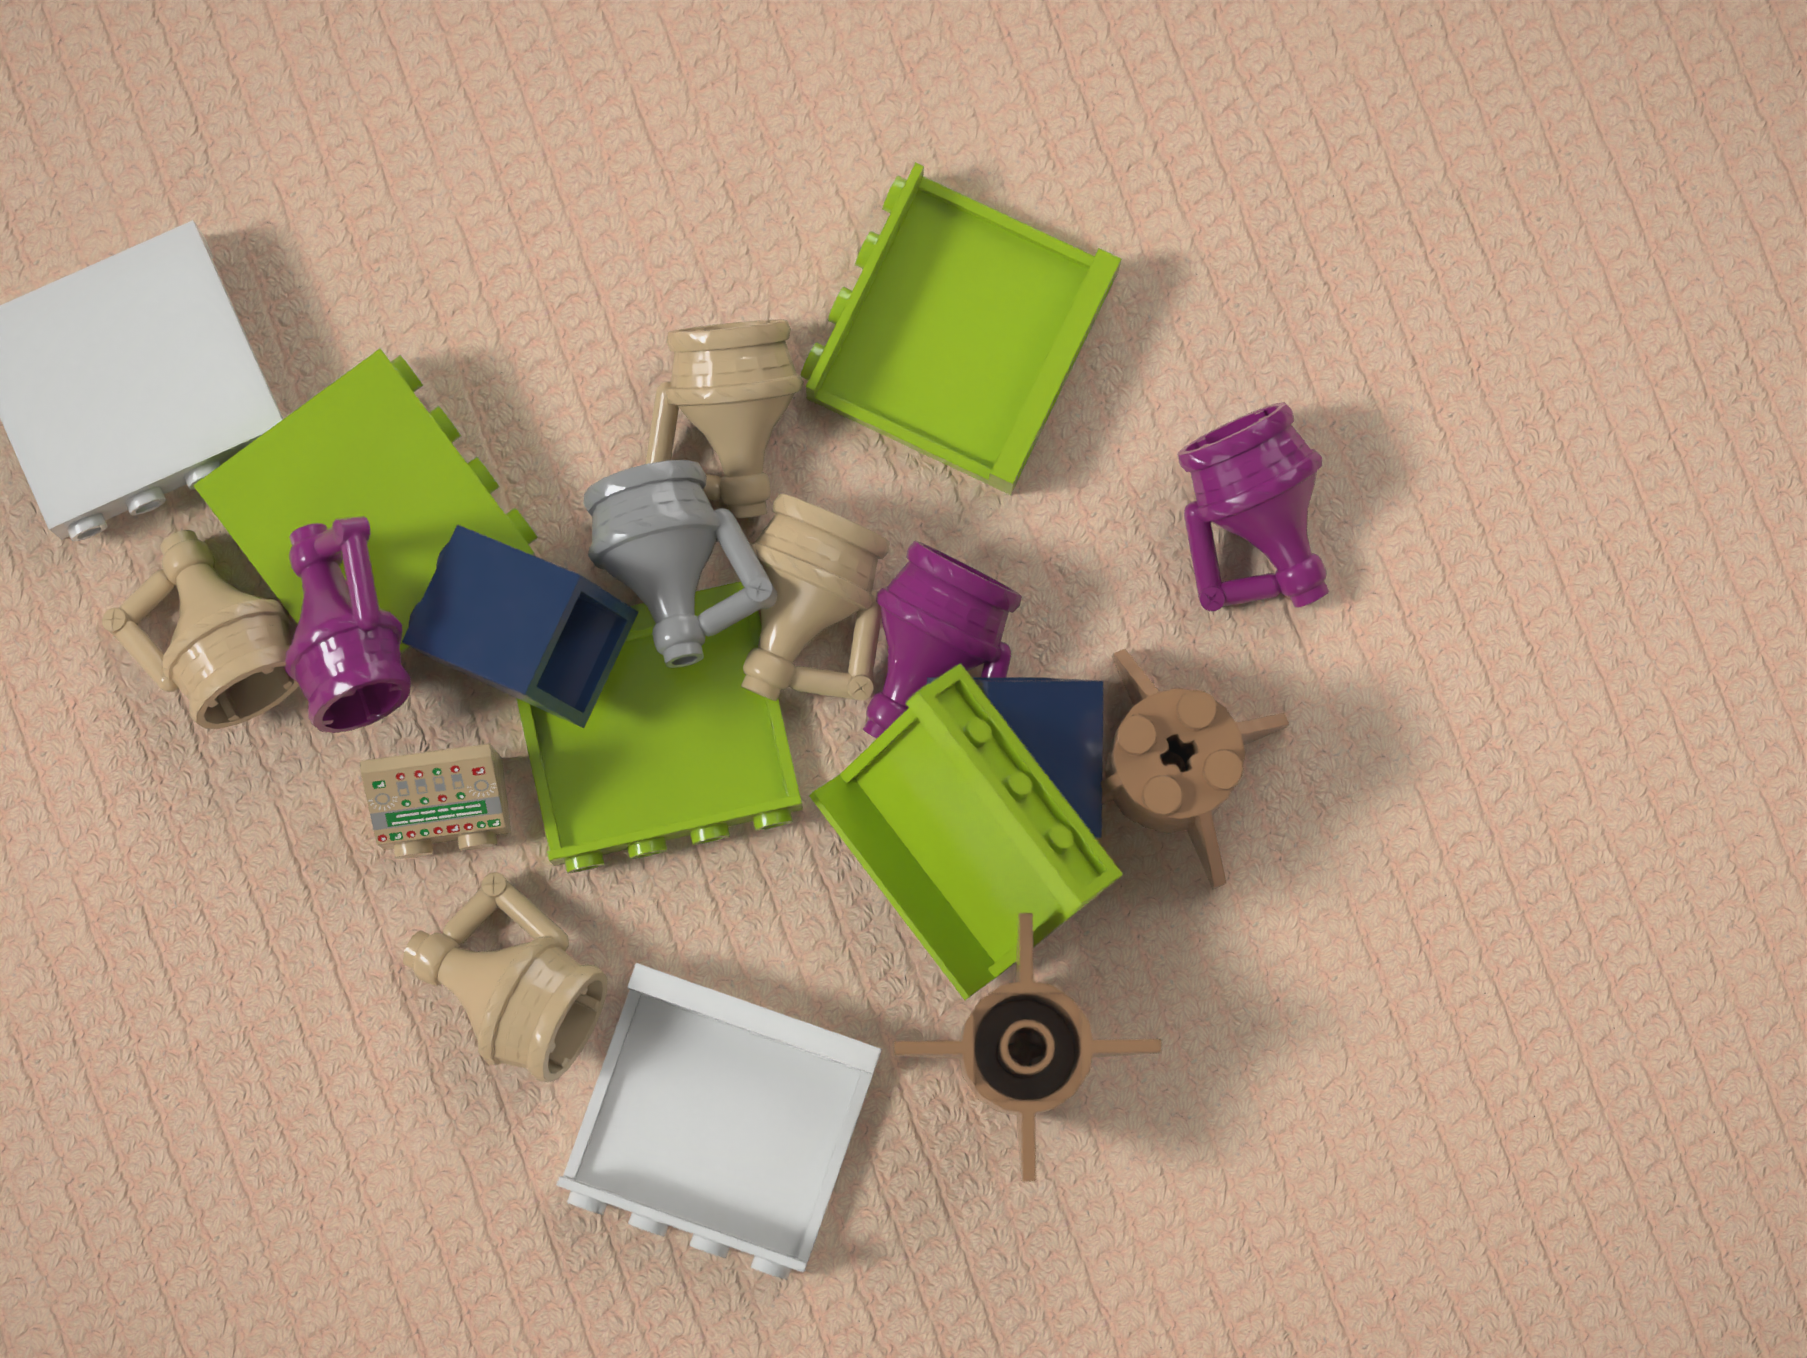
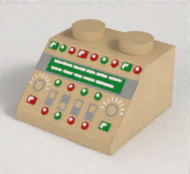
M490 743L359 761L376 843L384 850L394 849L395 859L434 854L432 844L457 840L459 850L493 847L497 845L496 835L511 833L502 757Z

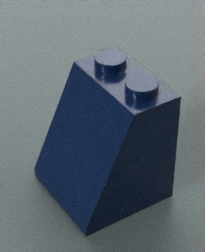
M457 525L449 543L442 548L438 556L435 573L422 600L414 607L410 615L409 627L402 643L441 664L574 725L585 728L639 612L580 574Z
M927 677V685L939 677ZM971 677L1095 838H1102L1101 781L1103 767L1104 681L1047 677Z

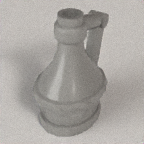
M667 460L619 471L591 485L584 494L583 502L587 511L592 516V545L589 548L588 557L597 568L605 569L614 578L631 588L648 607L656 623L653 627V640L656 650L664 655L666 666L671 668L689 666L701 661L704 658L702 645L705 642V636L716 635L760 609L771 608L775 605L778 596L776 589L768 578L731 511L724 508L713 510L703 490L706 486L707 476L698 462L689 460ZM719 541L744 589L705 610L697 617L694 615V602L700 575L712 554L715 543Z

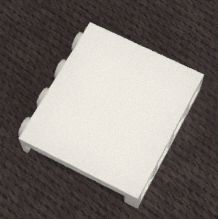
M193 220L0 305V419L48 529L61 540L70 537L74 542L88 539L107 528L105 520L128 510L130 515H140L149 512L166 501L164 494L186 484L189 489H195L194 484L283 420L213 263L212 258L214 257L206 239Z
M636 963L627 986L630 989L564 1175L559 1177L556 1186L571 1191L567 1203L585 1210L604 1215L607 1204L632 1212L628 1224L639 1229L665 1237L670 1225L692 1233L693 1236L689 1246L726 1259L728 1251L732 1247L755 1255L751 1268L769 1275L788 1280L791 1269L804 1273L879 1060L881 1048Z

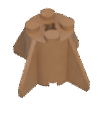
M1126 649L1115 652L1112 658L1133 707L1120 724L1109 746L1104 770L1106 779L1101 781L1102 805L1113 800L1125 817L1145 828L1154 829L1158 832L1170 834L1187 830L1212 890L1226 884V878L1212 816L1227 800L1242 777L1245 757L1244 745L1288 727L1287 717L1285 713L1235 722L1226 707L1217 702L1207 692L1182 688L1159 691ZM1167 751L1180 755L1186 763V772L1180 773L1179 768L1175 764L1164 766L1161 758L1164 757Z
M1019 913L1015 982L1001 985L979 1000L962 1027L960 1041H894V1056L959 1059L962 1076L978 1100L997 1112L1016 1115L1022 1182H1036L1035 1114L1048 1112L1075 1095L1090 1072L1092 1058L1161 1053V1039L1093 1040L1089 1020L1076 1002L1054 985L1033 980V913ZM1018 1033L1028 1034L1029 1043L1041 1048V1056L1032 1058L1029 1062V1067L1018 1065L1017 1059L1010 1057L1008 1053V1046L1016 1042Z

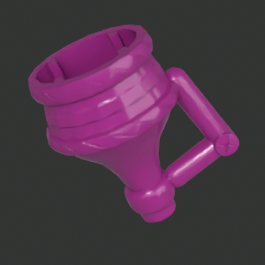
M1285 402L1263 407L1230 421L1197 438L1177 453L1180 466L1191 474L1197 500L1190 502L1185 507L1184 519L1198 598L1205 610L1217 611L1221 607L1274 598L1280 593L1290 597L1294 607L1298 608L1313 603L1329 593V589L1324 581L1327 576L1326 568L1321 558L1311 552L1307 534L1308 507L1315 486L1317 470L1322 467V456L1315 449H1310L1305 440L1292 426L1294 422L1293 411ZM1211 523L1245 538L1258 548L1276 568L1275 574L1267 573L1222 582Z
M366 517L335 519L332 527L327 529L325 524H309L294 530L289 536L292 544L289 560L294 573L302 580L303 602L300 620L292 644L286 652L285 671L298 682L308 700V718L313 726L322 732H346L373 724L402 706L410 695V676L401 665L402 623L391 612L384 611L379 607L367 545L371 531ZM342 560L344 562L347 581L340 569Z
M914 541L907 550L906 558L909 560L886 588L883 587L876 593V602L881 606L882 623L888 644V672L883 691L876 693L867 707L866 715L868 720L863 730L877 739L909 708L906 702L917 691L927 685V677H940L960 663L966 671H970L984 663L981 677H1007L1011 660V649L1007 643L1001 640L1008 613H1013L1020 606L1022 596L1018 592L935 548Z

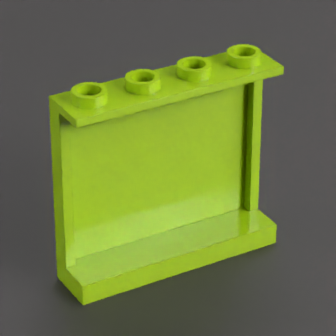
M915 162L908 178L905 179L897 176L886 196L882 210L890 213L881 234L870 231L859 251L855 265L863 270L854 289L850 290L843 286L831 308L828 321L836 325L826 346L816 342L804 363L800 376L808 380L806 384V397L822 407L1011 495L1112 287L1122 258L1098 248L1095 256L924 177V166Z
M379 348L193 486L297 624L301 615L303 588L302 580L294 573L289 560V552L292 547L289 538L290 534L294 530L309 524L321 523L325 524L327 529L332 527L335 519L366 517L371 531L367 545L378 604L382 610L391 612L402 623L401 655L410 648L402 643L409 627L410 615L414 607L422 600L435 573L438 556L442 548L449 543L457 525L535 556V553L529 544L538 537L516 507L505 514L491 496V493L500 486L480 459L475 457L467 463L452 444L461 437V434L440 406L428 412L414 392L421 388L423 384L404 358L399 355L390 361L381 348ZM342 560L340 569L347 581L344 562Z
M742 582L696 591L694 615L698 617L705 610L744 589ZM644 603L630 606L639 613L585 728L574 725L516 698L549 846L547 854L549 861L554 866L565 864L567 873L591 870L605 865L603 859L605 854L628 849L630 859L648 857L666 852L667 840L691 835L693 845L710 843L730 837L728 826L753 821L756 831L776 828L793 822L791 812L803 810L779 700H770L741 687L746 676L743 671L745 660L749 652L753 648H758L762 628L759 611L754 612L716 635L705 636V642L702 645L704 658L701 661L689 666L671 668L666 666L664 655L656 650L653 640V627L656 623L648 607Z
M960 663L917 691L906 702L909 708L844 771L813 791L809 797L962 998L967 1000L1016 963L1019 913H1033L1034 948L1123 874Z

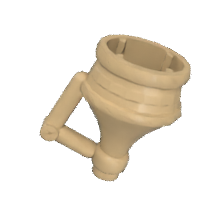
M786 319L743 321L690 327L669 331L666 343L669 350L674 352L671 382L661 383L656 390L645 464L671 460L678 410L680 408L684 415L705 435L717 453L725 474L722 478L706 474V486L703 490L708 500L717 501L722 499L728 505L729 511H731L735 518L767 514L766 501L770 498L771 488L769 477L763 472L765 449L774 426L788 408L794 394L802 389L804 383L801 376L796 374L785 341L789 339L791 331Z
M779 494L773 501L772 512L775 513L774 517L755 543H750L768 578L776 589L778 596L775 605L768 609H761L762 628L758 648H753L745 660L743 671L746 676L741 687L773 701H777L781 690H785L788 687L799 692L858 701L866 700L873 692L872 677L882 618L881 606L876 602V593L878 591L872 589L878 559H883L887 555L890 541L855 522L821 507L786 494ZM857 612L848 673L795 666L793 664L803 648L824 629L847 619Z
M192 530L178 531L164 539L160 546L164 555L162 559L163 569L154 572L119 608H111L103 615V627L112 633L163 691L174 692L180 689L189 700L190 717L203 728L221 729L257 717L281 703L299 686L298 682L285 671L286 652L292 644L289 632V612L276 600L262 599L241 592L224 581L214 570L215 559L208 545L199 540L196 533ZM176 585L180 598L179 621L173 633L170 646L164 654L138 624Z
M492 872L484 877L481 884L482 887L444 926L443 934L433 933L430 935L420 930L411 937L403 954V963L405 966L413 969L418 979L434 986L442 984L456 996L468 1014L474 1034L478 1040V1052L489 1065L507 1064L526 1068L538 1081L551 1082L557 1080L570 1068L590 1038L603 1009L607 994L608 978L596 965H580L565 952L569 946L568 935L507 881L502 874ZM498 907L533 938L531 942L518 944L502 950L476 952L459 947Z

